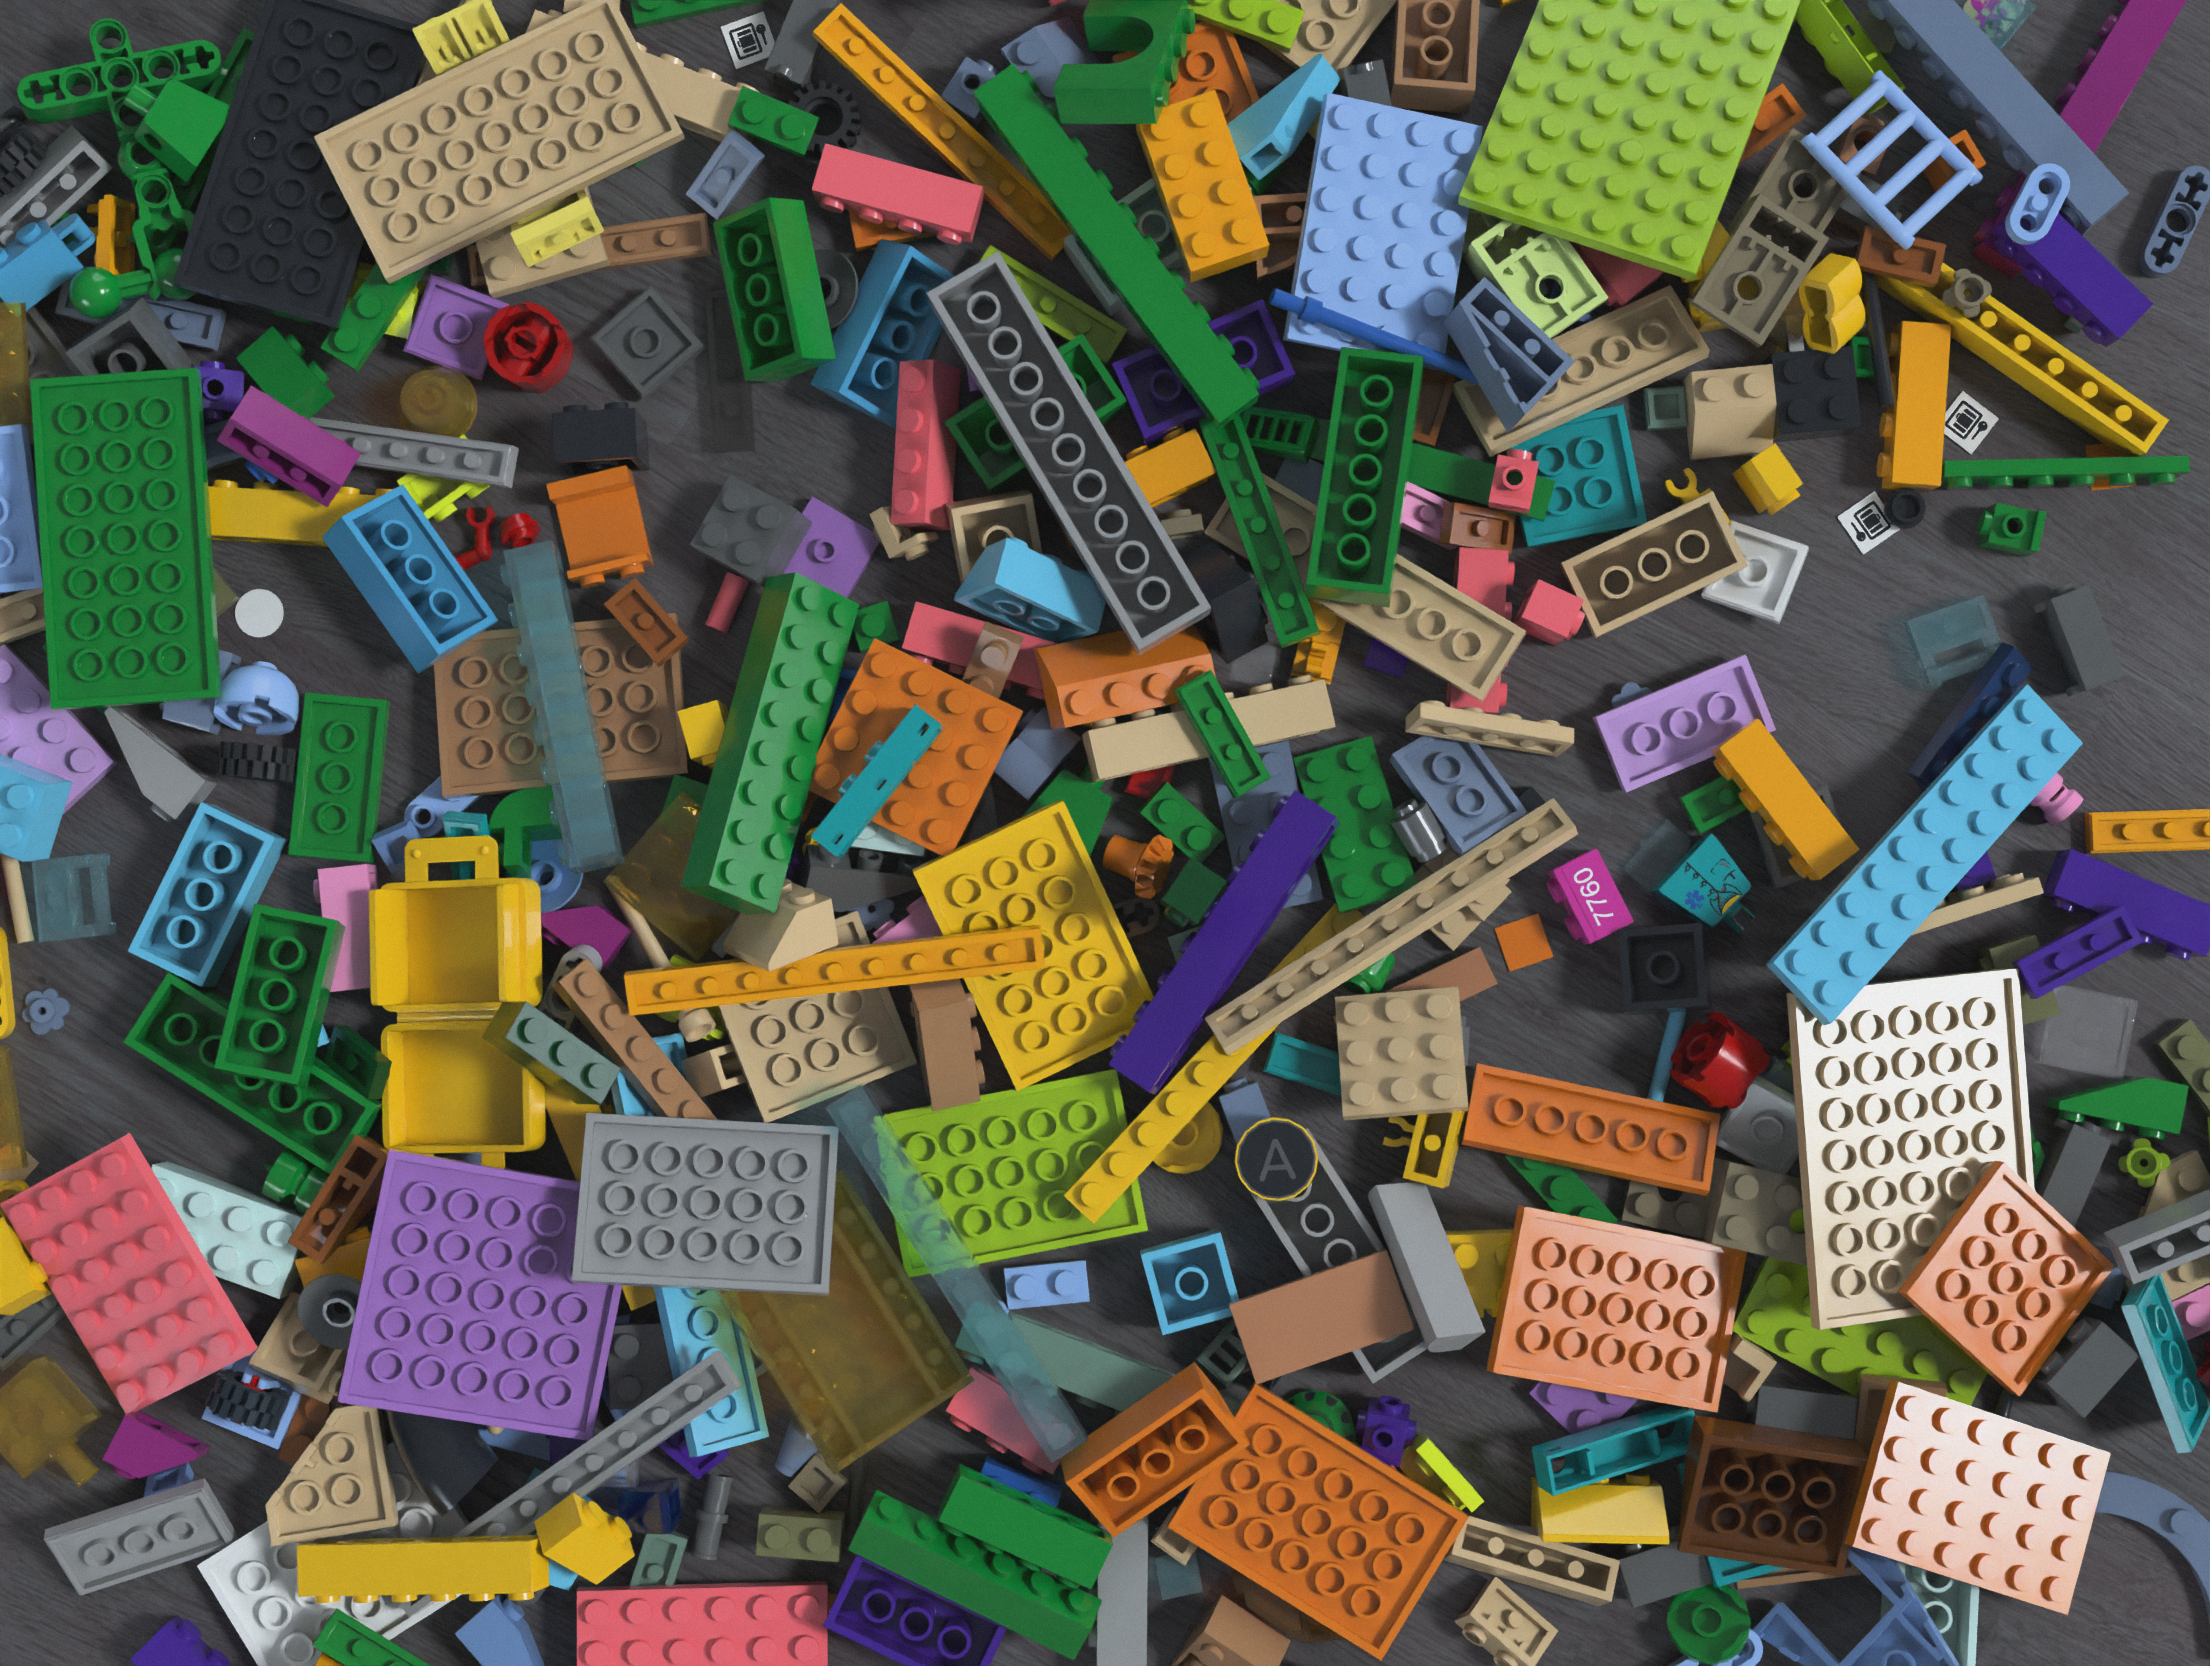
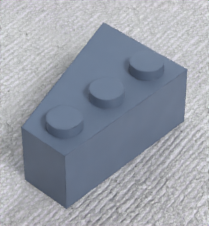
M1485 277L1458 303L1443 322L1507 433L1511 431L1575 362Z

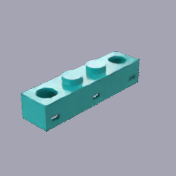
M915 704L886 742L883 744L878 740L867 752L863 760L868 764L857 777L852 773L844 781L837 792L842 796L811 837L837 858L841 859L944 727ZM928 726L929 728L927 729V731L923 734V736H921V733ZM886 780L885 784L881 787V789L877 790L879 786L883 783V781ZM841 835H843L840 841L837 844H834L838 840V838Z
M1668 1404L1533 1446L1531 1448L1538 1486L1554 1496L1684 1455L1687 1451L1695 1412L1688 1407ZM1674 1421L1673 1432L1666 1438H1658L1657 1430L1654 1427ZM1564 1455L1563 1467L1553 1473L1551 1459Z

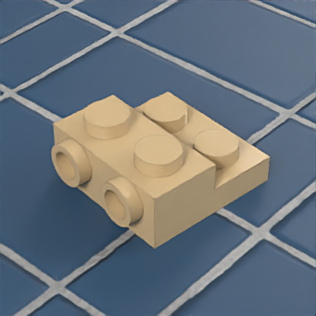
M1445 840L1447 848L1443 852L1424 862L1414 872L1417 884L1459 858L1447 840ZM1508 878L1435 924L1429 930L1451 951H1454L1512 892L1505 886L1510 879Z
M291 1292L258 1346V1349H256L250 1359L249 1365L256 1371L288 1383L294 1391L329 1404L334 1395L339 1396L348 1349L331 1348L312 1338L304 1329L299 1319L298 1300L300 1294Z

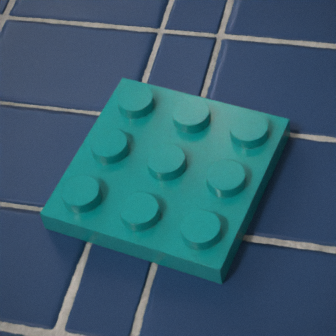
M1623 405L1590 411L1509 448L1532 453L1531 460L1539 461L1537 476L1556 481L1544 522L1519 515L1526 549L1636 528L1647 522Z

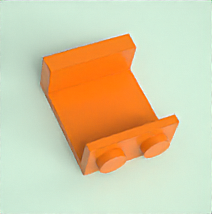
M626 465L546 484L549 499L556 505L571 569L566 572L571 582L574 584L580 583L581 588L595 587L605 583L604 577L620 574L622 579L637 577L645 573L644 568L654 566L633 474Z

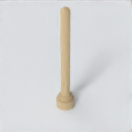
M618 874L608 875L605 881L606 886L653 967H671L670 961ZM707 1009L679 1010L678 1018L680 1022L678 1027L688 1042L697 1041L707 1036L716 1026Z

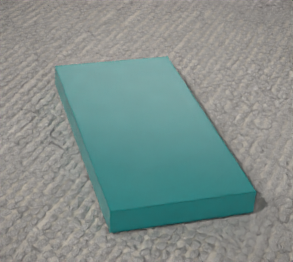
M2161 1274L2133 1284L2121 1308L2177 1454L2188 1453L2194 1449L2210 1415V1402L2202 1382L2196 1379L2197 1368L2163 1278Z

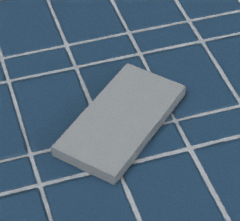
M205 1478L45 1529L44 1534L45 1543L79 1596L220 1551L238 1540L237 1532Z

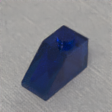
M678 1478L627 1485L623 1490V1496L618 1497L619 1517L626 1521L632 1533L664 1535L671 1534L683 1519Z

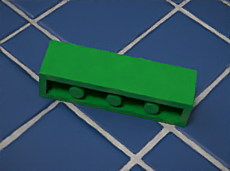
M959 1464L938 1508V1521L943 1523V1528L959 1537H965L966 1534L981 1540L980 1543L983 1547L996 1554H1003L1004 1551L1019 1557L1018 1561L1031 1570L1041 1571L1044 1568L1057 1574L1056 1578L1060 1582L1072 1588H1079L1082 1585L1090 1590L1092 1589L1113 1546L1111 1534L1106 1529L962 1464Z

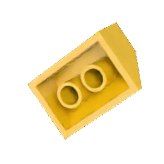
M1628 1472L1625 1473V1479L1608 1478L1554 1496L1538 1486L1537 1477H1532L1531 1527L1543 1542L1669 1544V1530L1663 1489L1656 1480L1650 1479V1474Z

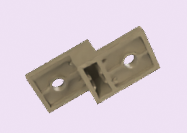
M1794 128L1788 130L1727 227L1726 231L1730 235L1728 241L1689 301L1690 304L1758 347L1763 345L1829 240L1823 232L1848 194L1801 144V140L1805 135ZM1797 175H1805L1812 182L1813 189L1807 198H1801L1794 193L1793 181ZM1742 277H1751L1758 285L1757 295L1752 300L1743 299L1737 291V285Z
M1714 1157L1710 1191L1707 1196L1679 1191L1674 1199L1664 1200L1659 1195V1186L1627 1180L1619 1215L1620 1220L1696 1237L1712 1244L1807 1266L1805 1231L1800 1233L1794 1232L1789 1224L1791 1214L1798 1209H1803L1801 1178Z

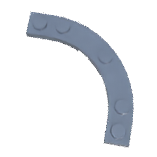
M2107 1469L2095 1512L2114 1514L2140 1522L2157 1532L2176 1548L2190 1564V1569L2201 1588L2210 1626V1522L2190 1504L2170 1491L2150 1481Z

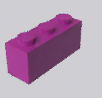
M252 385L217 439L223 445L325 507L329 506L342 487L361 454L343 440L329 434L313 424L309 419L300 416Z

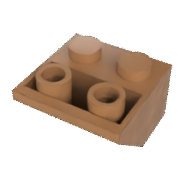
M1221 1595L1204 1613L1171 1666H1280L1291 1641Z

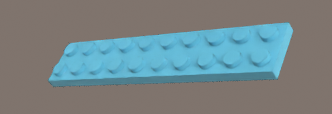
M2028 684L2019 687L1770 959L1766 966L1823 1026L1832 1024L2078 750L2083 742Z
M682 1033L652 1038L687 1081L681 1064L682 1060L687 1059ZM603 1050L604 1057L611 1061L613 1064H615L607 1055V1053ZM620 1071L611 1086L616 1114L658 1117ZM654 1287L673 1381L712 1353L721 1351L742 1384L741 1388L684 1427L690 1458L769 1437L738 1291Z

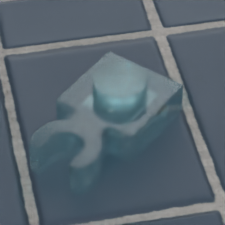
M1160 1527L1156 1528L1155 1534L1157 1533ZM1195 1552L1185 1566L1167 1553L1164 1557L1154 1558L1162 1600L1203 1592Z

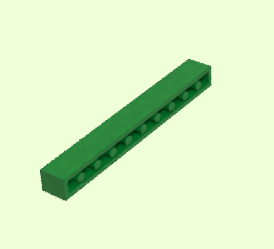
M1012 63L973 92L975 105L1217 430L1221 429L1258 401L1259 393L1256 390L1260 387L1258 380L1248 367L1245 366L1241 369L1232 358L1235 350L1228 339L1222 333L1216 336L1207 323L1211 321V318L1201 303L1197 300L1191 303L1183 292L1186 284L1179 273L1173 267L1167 270L1158 257L1162 253L1151 236L1147 234L1145 237H1142L1134 224L1137 223V219L1125 202L1118 204L1110 194L1113 187L1106 175L1100 169L1094 172L1085 160L1089 155L1076 136L1069 139L1060 127L1063 124H1060L1058 111L1051 103L1045 106L1036 93L1040 89L1033 77L1026 70L1020 73L1014 63Z

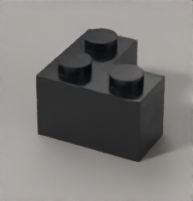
M1214 542L1182 557L1211 606L1210 615L1201 619L1207 644L1227 664L1269 642L1265 625L1268 624V618L1257 597V594L1260 593V586L1251 571L1245 572L1231 552L1225 553Z

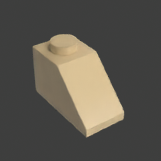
M732 1044L709 1050L681 1061L687 1082L700 1098L746 1082Z

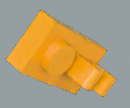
M110 194L104 195V199H100L98 204H90L87 207V213L98 216V226L89 228L96 235V252L94 255L96 267L104 268L114 275L129 273L135 270V245L128 241L135 222L136 204Z
M1309 599L1321 634L1298 642L1290 676L1301 677L1311 675L1312 681L1325 679L1326 685H1330L1346 621Z

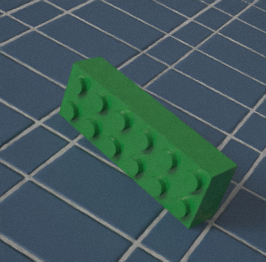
M1341 347L1306 582L1307 596L1309 598L1390 608L1423 378V356Z
M168 972L123 1043L328 1174H331L356 1134L365 1137L369 1135L382 1115V1099H366L316 1056L314 1057L307 1089L228 1074L215 1069L214 1065L230 1002L207 987H201L172 972Z

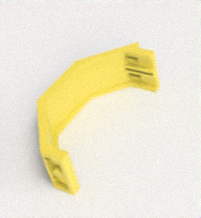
M469 0L462 6L438 17L430 18L425 23L412 28L436 76L510 41L491 0ZM584 189L510 224L512 230L510 234L528 268L604 232Z

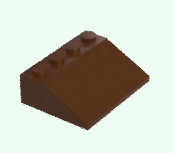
M1694 1415L1686 1451L1677 1548L1679 1552L1843 1576L1850 1546L1844 1543L1868 1457L1857 1440Z

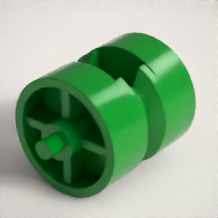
M287 1147L274 1164L267 1161L264 1165V1169L270 1172L263 1185L262 1194L279 1203L283 1202L286 1204L294 1200L297 1212L305 1215L330 1174L316 1165L311 1168L308 1160Z

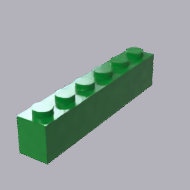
M876 1490L848 1548L849 1551L1072 1660L1075 1659L1092 1629L1102 1602L1101 1599L1079 1588L1069 1587L1060 1582L1056 1577L1042 1570H1031L1022 1565L1017 1558L1005 1552L1003 1554L991 1552L981 1545L980 1540L968 1534L965 1537L956 1536L945 1530L942 1526L943 1523L939 1522L938 1519Z

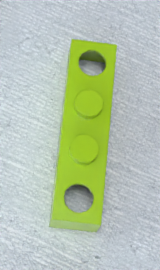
M1843 0L1800 1L1795 19L1801 26L1803 37L1808 43L1817 48L1825 59L1826 69L1831 75L1840 80L1854 100L1872 84L1870 79L1878 70H1881L1902 92L1906 89ZM1847 25L1854 31L1855 34L1853 36L1847 30ZM1882 96L1864 115L1867 116L1883 108L1889 102Z

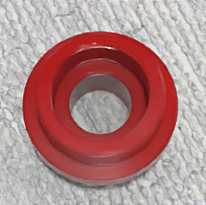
M518 513L506 518L500 524L501 533L499 537L504 546L523 549L535 542L536 537L540 533V527L538 522L531 519L529 514Z

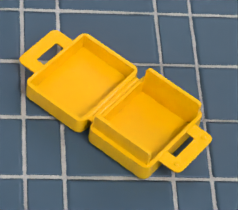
M491 836L412 839L406 844L404 851L405 882L388 883L382 886L381 889L369 891L371 1004L373 1006L382 1005L385 1010L397 1013V1024L388 1025L381 1033V1053L392 1061L390 1075L382 1095L383 1144L388 1151L389 1149L430 1156H434V1153H481L482 1165L505 1168V1152L537 1150L546 1140L545 1082L484 1040L482 1036L502 1002L527 1001L535 1007L542 1000L540 887L535 880L530 878H499L498 844ZM475 861V879L428 881V863Z

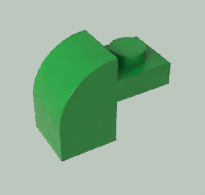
M545 786L515 791L497 805L490 818L489 830L500 843L498 847L500 865L512 877L531 879L532 841L564 839L565 800L555 786Z

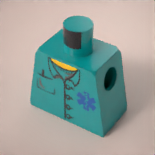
M1712 833L1703 835L1651 890L1656 897L1693 922L1702 923L1706 929L1713 928L1723 919L1738 934L1755 917L1739 901L1752 887L1750 882Z

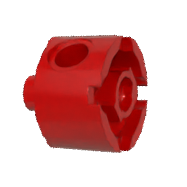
M521 302V304H516L512 307L509 305L500 309L489 320L483 335L485 353L489 365L510 386L525 392L544 393L567 374L573 359L574 345L565 327L547 308L532 302Z
M1712 1012L1705 1015L1710 1019L1709 1021L1702 1024L1697 1020L1681 1036L1671 1055L1670 1061L1676 1067L1674 1070L1669 1068L1670 1075L1683 1087L1692 1090L1710 1107L1720 1108L1726 1105L1730 1109H1735L1744 1102L1747 1096V1089L1753 1083L1756 1076L1767 1068L1770 1056L1763 1051V1045L1755 1037L1747 1034L1722 1012Z

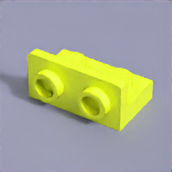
M1424 1432L1420 1433L1413 1440L1412 1446L1407 1445L1403 1449L1400 1469L1416 1483L1460 1510L1467 1506L1473 1512L1484 1502L1479 1493Z

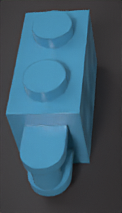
M78 214L69 215L53 228L44 218L38 223H28L17 232L16 239L5 248L0 247V297L17 317L21 316L84 268L76 256L94 243L96 235ZM72 233L75 239L66 245L62 239Z

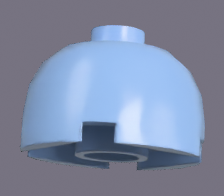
M262 661L254 662L252 665L243 666L231 671L221 682L222 698L215 699L213 711L214 716L221 723L239 731L242 730L243 724L259 726L255 731L257 735H282L290 733L294 729V724L296 725L299 714V695L295 684L284 673L278 671L275 665Z

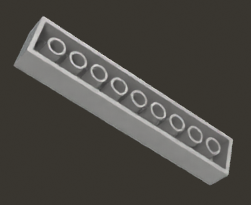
M999 251L927 292L931 308L1138 656L1210 615L1211 606Z

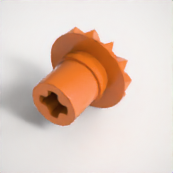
M1114 835L1106 847L1103 857V868L1130 878L1131 881L1135 882V893L1138 897L1152 899L1161 890L1164 880H1167V873L1172 867L1170 865L1174 855L1172 840L1162 835H1157L1148 844Z

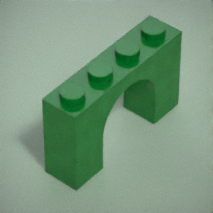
M1089 0L1083 14L1089 51H1136L1141 53L1128 60L1111 64H1063L1053 88L1060 124H1157L1162 107H1167L1170 85L1177 80L1180 58H1185L1188 36L1195 31L1196 19L1194 10L1189 9L1187 0Z

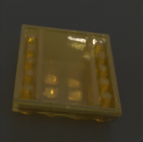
M842 1169L836 1172L828 1296L715 1290L804 1435L834 1475L975 1381Z

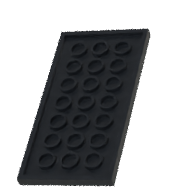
M266 0L173 280L177 287L334 332L339 330L367 241L314 136L416 87L426 59L412 28L419 25L336 0Z

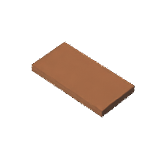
M1386 1249L1228 1303L1256 1385L1414 1330Z

